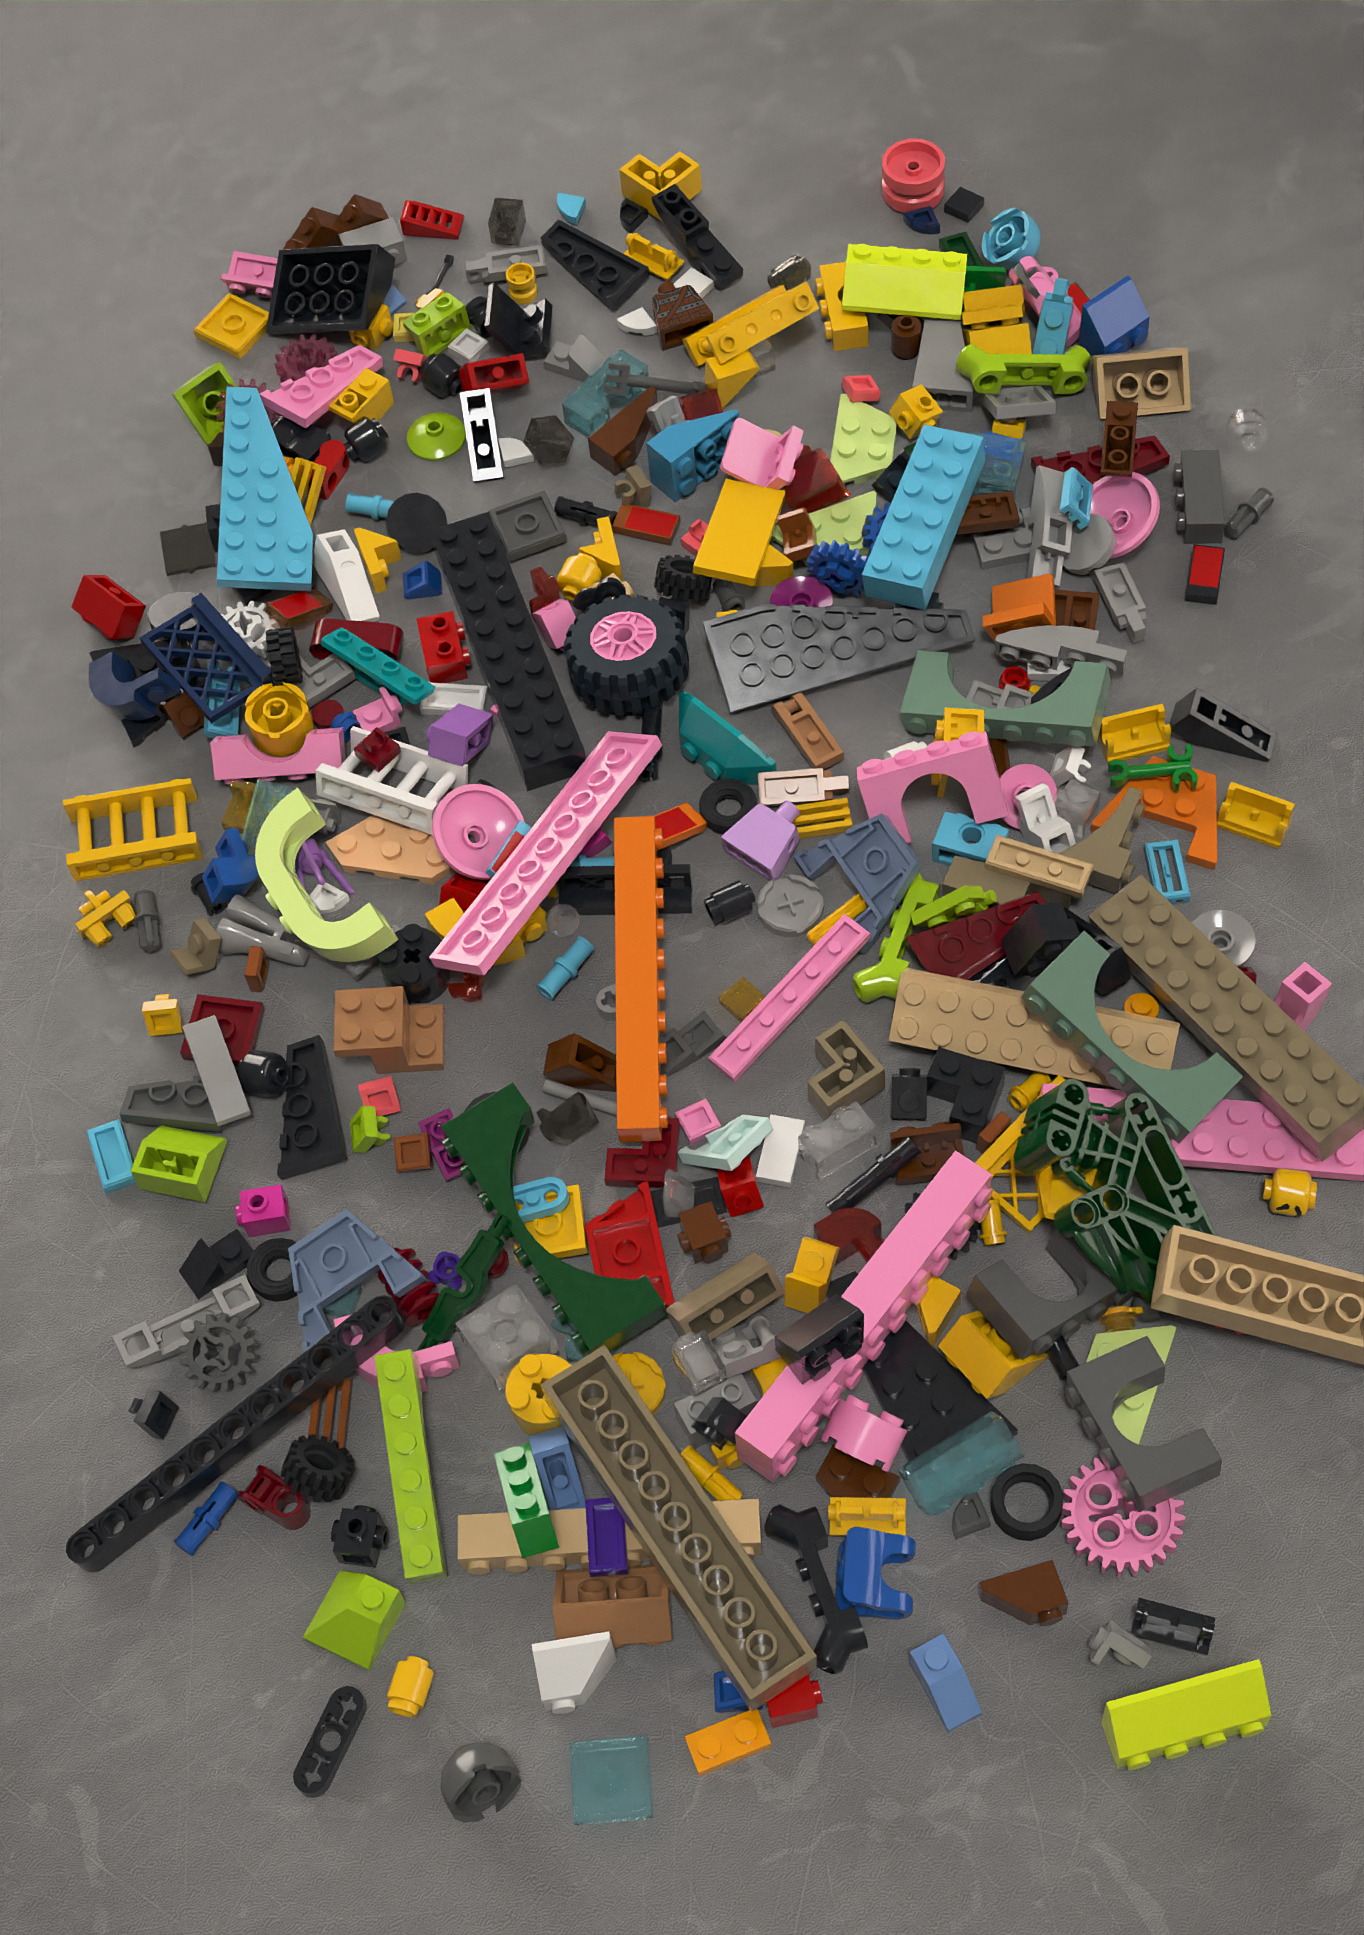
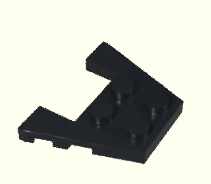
M171 639L152 643L156 647L169 648ZM177 639L175 648L191 650L187 639ZM142 643L89 652L92 661H95L113 651L134 666V673L137 678L157 668L166 672ZM173 656L171 665L173 667L187 668L189 658ZM195 658L193 668L201 669ZM191 676L189 685L191 687L204 688L206 678ZM156 705V715L151 718L138 721L125 718L121 721L135 748L144 742L143 737L152 730L157 732L165 725L164 721L168 716L162 708Z

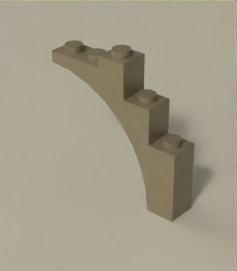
M1129 787L1118 808L1100 828L1083 841L1058 853L1093 864V871L1088 884L1114 893L1120 891L1123 883L1129 884L1135 869V865L1131 864L1132 851L1129 850L1134 833L1130 831L1134 822L1138 824L1141 822L1146 805L1141 804L1142 790ZM954 856L942 883L943 896L964 885L981 886L983 892L990 889L993 890L997 895V901L988 905V908L1034 892H1039L1046 902H1061L1063 908L1066 907L1067 909H1069L1073 898L1079 899L1066 893L986 869L985 862Z

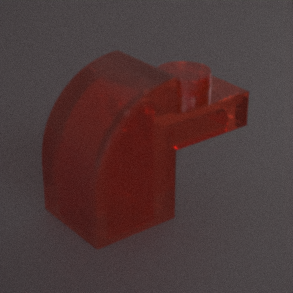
M840 1209L814 1224L815 1240L840 1248L835 1266L857 1252L868 1263L884 1242V1239L881 1238L882 1222L874 1214L864 1209Z

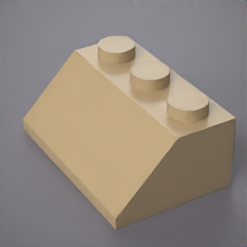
M1174 347L1091 356L1093 389L1099 419H1106L1107 401L1138 403L1137 416L1191 410L1188 348Z

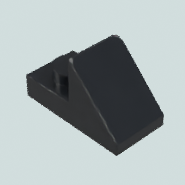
M235 1229L210 1247L201 1238L183 1263L179 1273L199 1300L211 1292L212 1289L220 1286L245 1269L253 1250L238 1229Z

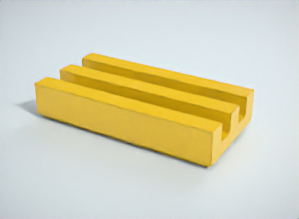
M296 457L291 478L302 506L304 499L307 497L312 469L315 470L304 510L311 526L327 467Z
M847 798L795 805L800 814L792 823L795 826L812 824L811 826L797 827L799 839L842 833L853 827ZM844 818V821L824 823V821Z

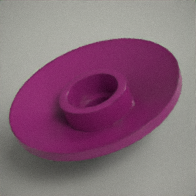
M795 576L780 582L774 588L770 597V604H775V606L805 605V607L833 606V596L828 586L820 583L818 579L809 576Z

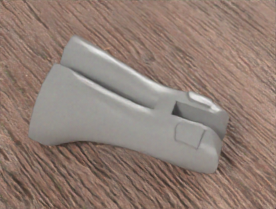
M239 894L232 898L227 907L228 919L223 917L216 930L221 937L219 954H249L250 946L262 947L268 958L292 965L304 966L309 956L304 949H311L294 932L290 934L278 917L265 911L251 900Z

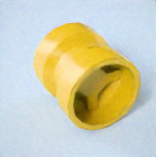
M527 263L511 265L506 271L509 297L520 305L531 303L537 297V285L535 283L533 267Z

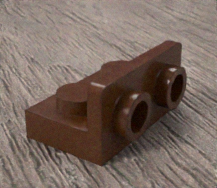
M1012 491L971 496L957 530V535L1019 527L1020 518Z

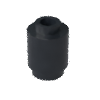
M737 880L711 892L710 897L703 901L712 922L716 924L720 921L726 923L752 911V903L756 899L749 884L743 885L740 880Z

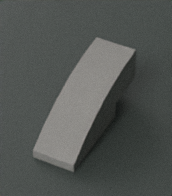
M215 1015L182 1026L217 1125L221 1126L250 1116L251 1113Z

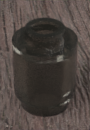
M793 254L771 270V274L767 276L768 284L771 289L784 285L786 291H789L811 278V265L805 257Z

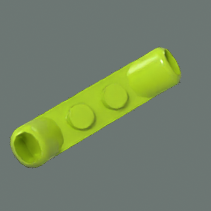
M970 344L965 346L956 361V369L959 373L971 379L975 390L979 393L998 394L1001 385H1052L1055 394H1072L1080 391L1087 384L1088 377L1085 371L1090 366L1091 357L1088 351L1079 345L1071 346L1064 354H988L977 346Z
M918 872L901 899V910L895 909L892 915L890 929H893L890 938L884 937L879 952V957H882L881 962L858 971L853 976V988L862 1002L869 1003L882 996L892 999L897 997L901 972L909 968L910 965L909 961L902 960L908 945L905 937L911 936L915 927L910 913L939 899L941 885L924 880L920 872Z

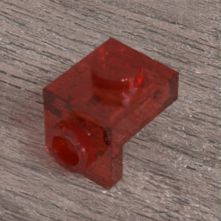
M541 566L530 571L533 590L537 594V597L529 601L531 616L535 623L536 621L532 613L560 599V587L553 575L548 576Z

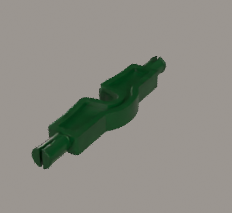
M498 1212L488 1231L479 1230L472 1244L455 1266L456 1273L467 1283L466 1290L460 1292L450 1286L441 1289L435 1305L422 1327V1330L427 1334L416 1351L436 1346L438 1342H447L463 1314L474 1308L481 1300L487 1287L488 1272L504 1246V1241L499 1238L511 1221L510 1218Z

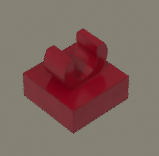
M378 727L354 748L355 756L378 773L401 753L399 744L389 738Z

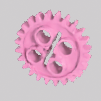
M1096 1457L1093 1458L1092 1471L1082 1465L1079 1471L1082 1479L1071 1476L1069 1485L1074 1490L1064 1489L1063 1499L1069 1503L1063 1504L1062 1514L1068 1517L1062 1519L1061 1528L1072 1529L1066 1536V1542L1079 1543L1075 1549V1555L1079 1556L1087 1552L1089 1554L1087 1566L1089 1567L1097 1560L1102 1562L1101 1573L1103 1574L1106 1573L1110 1566H1115L1117 1577H1121L1124 1567H1129L1133 1577H1137L1139 1565H1142L1149 1573L1152 1572V1559L1163 1565L1167 1558L1164 1551L1174 1554L1177 1545L1172 1540H1181L1183 1531L1176 1526H1182L1185 1522L1186 1516L1177 1513L1183 1510L1184 1501L1173 1500L1176 1497L1174 1496L1152 1506L1155 1508V1512L1145 1510L1138 1512L1132 1501L1126 1502L1118 1487L1120 1479L1114 1469L1109 1471ZM1096 1493L1103 1494L1108 1498L1109 1503L1097 1505L1091 1501L1090 1497ZM1117 1510H1123L1124 1515L1129 1516L1128 1519L1122 1520V1516L1116 1514ZM1094 1517L1098 1518L1099 1520L1096 1522H1091L1089 1518ZM1139 1524H1148L1154 1529L1155 1533L1151 1536H1143L1137 1532L1135 1527ZM1101 1530H1111L1117 1535V1539L1113 1542H1106L1099 1537L1098 1533Z

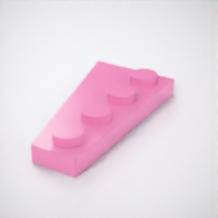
M358 345L330 359L329 365L320 368L313 367L305 371V377L296 381L289 379L280 383V389L272 393L266 390L259 395L264 406L307 428L329 410V405L365 368L376 372L383 367V358Z

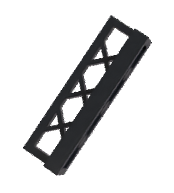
M690 864L663 865L664 878H658V888H663L664 908H658V914L692 913L693 884ZM572 866L566 869V872L558 880V909L560 916L615 915V866ZM673 876H684V878H669V877H673ZM573 878H578V879H580V880H567V881H566V879H573ZM602 878H613V880H605Z

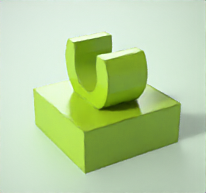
M362 1105L350 1120L353 1152L366 1153L373 1144L382 1146L390 1139V1134H382L378 1131V1128L381 1129L386 1126L388 1118L376 1116L375 1106Z

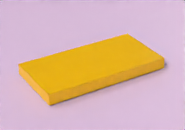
M726 478L695 559L693 573L754 586L777 523V516L780 515L785 501L786 491Z

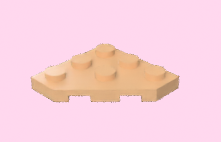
M376 815L368 817L325 842L327 849L344 872L357 873V870L372 872L377 877L401 880V877L419 879L420 883L431 885L455 872L440 856L431 834Z

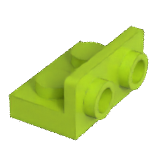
M448 292L402 322L404 328L413 334L418 353L426 357L433 353L437 355L448 348L447 346L466 328L472 331L465 305Z

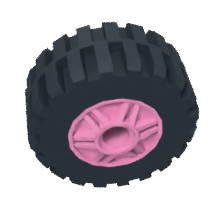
M628 594L620 595V598L612 599L611 597L603 599L601 604L596 605L594 603L587 607L585 614L580 613L575 618L574 625L571 624L566 633L564 652L573 689L579 697L583 698L586 704L591 707L596 705L599 711L605 713L614 711L616 715H625V712H633V714L643 713L642 710L648 705L651 709L659 707L661 701L667 702L675 695L674 690L678 691L685 682V677L688 675L689 656L683 624L670 607H664V603L654 598L652 601H649L646 596L637 595L636 598H633Z

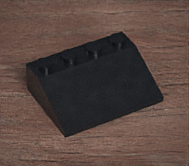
M379 244L279 250L266 332L268 334L368 330L392 285L396 258Z

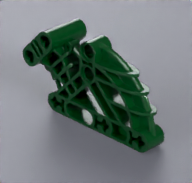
M1067 1079L1030 1103L1023 1122L1027 1126L1022 1128L1020 1132L1024 1136L1018 1139L1014 1153L1016 1167L1023 1174L1032 1176L1052 1165V1171L1056 1176H1065L1076 1187L1080 1186L1087 1192V1194L1072 1200L1056 1211L1054 1215L1055 1227L1062 1235L1070 1238L1074 1237L1086 1255L1110 1277L1122 1293L1126 1294L1132 1289L1137 1291L1145 1301L1151 1304L1161 1242L1172 1226L1176 1225L1217 1236L1152 1102L1144 1094L1132 1093L1113 1106L1104 1107V1104L1089 1101L1088 1090L1082 1082L1076 1079ZM1108 1114L1109 1122L1106 1119L1098 1122L1094 1119V1116ZM1096 1168L1095 1179L1091 1187L1085 1181L1086 1178L1082 1174H1086ZM1134 1175L1147 1201L1129 1193ZM1103 1199L1108 1203L1109 1209L1104 1205ZM1074 1212L1078 1214L1080 1222L1075 1218Z

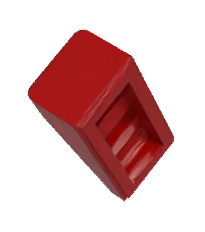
M405 200L400 217L403 235L459 239L464 221L463 214L410 200ZM447 222L451 223L450 228L446 227Z

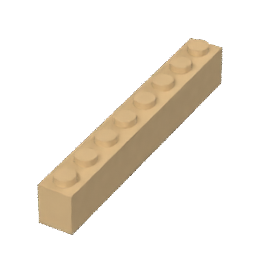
M759 1499L711 1501L750 1559H753L754 1555H761L762 1537ZM586 1508L549 1510L559 1548L523 1559L511 1524L509 1512L458 1515L459 1564L463 1571L467 1570L468 1573L474 1575H483L489 1573L490 1569L503 1568L507 1572L520 1573L527 1571L528 1567L543 1566L545 1570L557 1571L564 1569L565 1565L577 1564L589 1569ZM625 1522L628 1567L640 1565L641 1561H650V1558Z

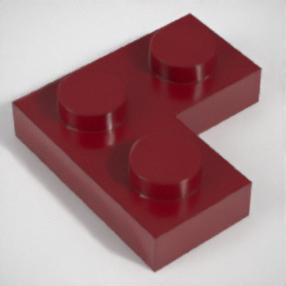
M668 1118V1128H662V1141H642V1149L607 1148L605 1185L637 1187L642 1182L648 1181L649 1187L676 1186L680 1132L679 1118Z

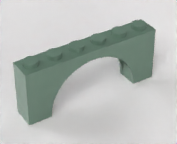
M918 650L900 710L906 732L935 734L936 721L942 720L945 707L984 710V732L986 731L988 738L1006 739L1011 742L1031 741L1041 744L1056 743L1075 747H1096L1111 687L1107 663L1075 661L1064 683L1046 698L1024 707L993 709L967 700L953 686L954 669L949 652Z
M1083 931L1028 986L1021 998L1026 1002L1031 1012L1041 1016L1052 1026L1053 1031L1058 1037L1072 1044L1085 1062L1094 1065L1100 1070L1112 1087L1120 1089L1127 1096L1132 1093H1141L1147 1096L1152 1102L1168 1137L1180 1144L1243 1076L1217 1052L1196 1066L1180 1070L1153 1068L1132 1059L1122 1052L1111 1041L1101 1026L1094 1001L1097 975L1110 954L1089 934Z

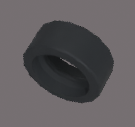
M1022 1463L1009 1467L998 1476L992 1488L991 1512L995 1523L1005 1534L1017 1540L1033 1541L1047 1536L1056 1528L1062 1515L1063 1492L1059 1481L1049 1470L1036 1464ZM1020 1482H1030L1042 1487L1049 1498V1509L1046 1515L1039 1521L1032 1523L1020 1522L1012 1518L1004 1504L1005 1495L1010 1487Z

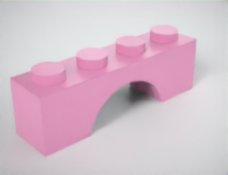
M343 727L310 730L306 735L302 748L298 752L285 757H274L260 751L253 744L248 734L216 736L210 742L215 780H224L225 784H238L244 782V778L256 777L257 782H268L275 780V776L288 775L290 780L307 778V774L316 773V769L321 763L339 768L346 760Z

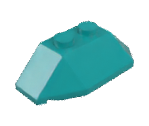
M684 690L679 693L680 750L688 760H695L712 779L732 778L743 781L747 785H758V773L777 771L776 762L770 756L765 755L758 746L693 695Z

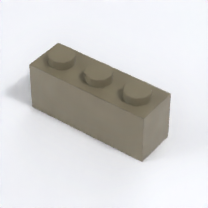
M754 1252L667 1307L666 1312L680 1340L695 1351L786 1292L770 1262Z

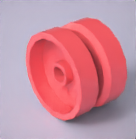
M906 139L890 146L882 158V196L886 204L902 213L931 206L932 209L936 207L944 197L945 156L942 150L934 143L923 139Z

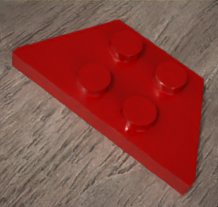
M646 1181L637 1186L638 1190L624 1201L619 1199L609 1207L606 1213L596 1216L585 1224L596 1275L618 1279H639L646 1275L667 1308L675 1302L649 1184Z

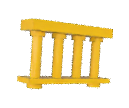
M807 281L789 291H786L784 285H779L687 336L682 341L694 366L704 364L705 359L715 356L718 364H722L819 309V306Z
M191 778L173 779L170 782L88 796L79 795L75 798L63 800V806L71 823L77 822L79 851L66 854L67 867L74 881L203 860V849L196 832H188L186 803L198 801V795ZM173 805L175 835L156 838L154 808ZM141 811L143 840L124 844L122 814ZM109 816L111 845L109 847L92 849L90 819Z

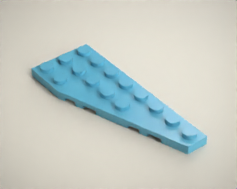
M227 386L217 587L311 591L313 533L258 389Z

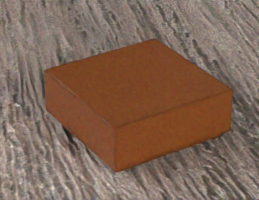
M250 946L244 976L251 992H262L266 983L269 962L262 947Z
M1001 1111L978 1135L976 1149L983 1154L1010 1126L1011 1118Z
M421 1133L393 1137L396 1172L406 1173L433 1169L430 1134Z

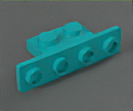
M339 628L321 639L323 647L354 666L356 679L379 694V688L385 686L390 696L393 694L397 696L401 706L408 701L412 704H417L434 693V685L344 628Z

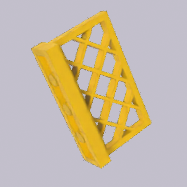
M1058 1075L1050 1084L1059 1085L1065 1079ZM1026 1109L983 1153L975 1164L991 1173V1180L995 1176L1010 1177L1011 1193H997L993 1190L989 1200L999 1199L1000 1210L1029 1234L1043 1220L1045 1215L1038 1186L1040 1173L1032 1175L1035 1179L1036 1193H1017L1015 1176H1029L1015 1169L1014 1153L1018 1139L1024 1136L1020 1132L1022 1128L1027 1126V1124L1023 1123L1027 1112ZM1007 1163L1009 1164V1169H1002ZM1006 1200H1011L1012 1205H1010ZM1017 1200H1036L1037 1214L1031 1221L1018 1212Z

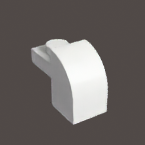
M1042 783L1014 797L1021 818L1017 823L1027 844L1055 853H1060L1076 844L1070 823L1057 815L1049 786Z

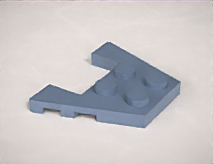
M882 813L845 830L846 833L831 840L827 838L818 842V846L807 851L801 850L793 855L807 877L812 880L818 878L836 860L839 862L869 906L854 920L871 935V939L859 950L863 954L870 950L923 866L889 817Z
M347 1209L288 1248L294 1292L298 1294L300 1311L297 1312L299 1325L303 1328V1351L305 1352L332 1331L322 1309L380 1269L394 1295L399 1298L426 1280L419 1270Z

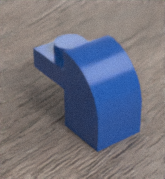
M238 828L226 829L215 846L218 858L211 860L202 875L212 904L229 903L237 894L244 897L259 875L255 855H248L247 845L242 840Z

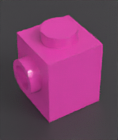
M281 1184L239 1191L240 1205H235L236 1220L238 1226H244L249 1237L291 1230L288 1198Z

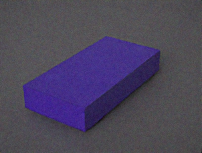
M610 1498L585 1500L590 1577L628 1574L624 1519Z

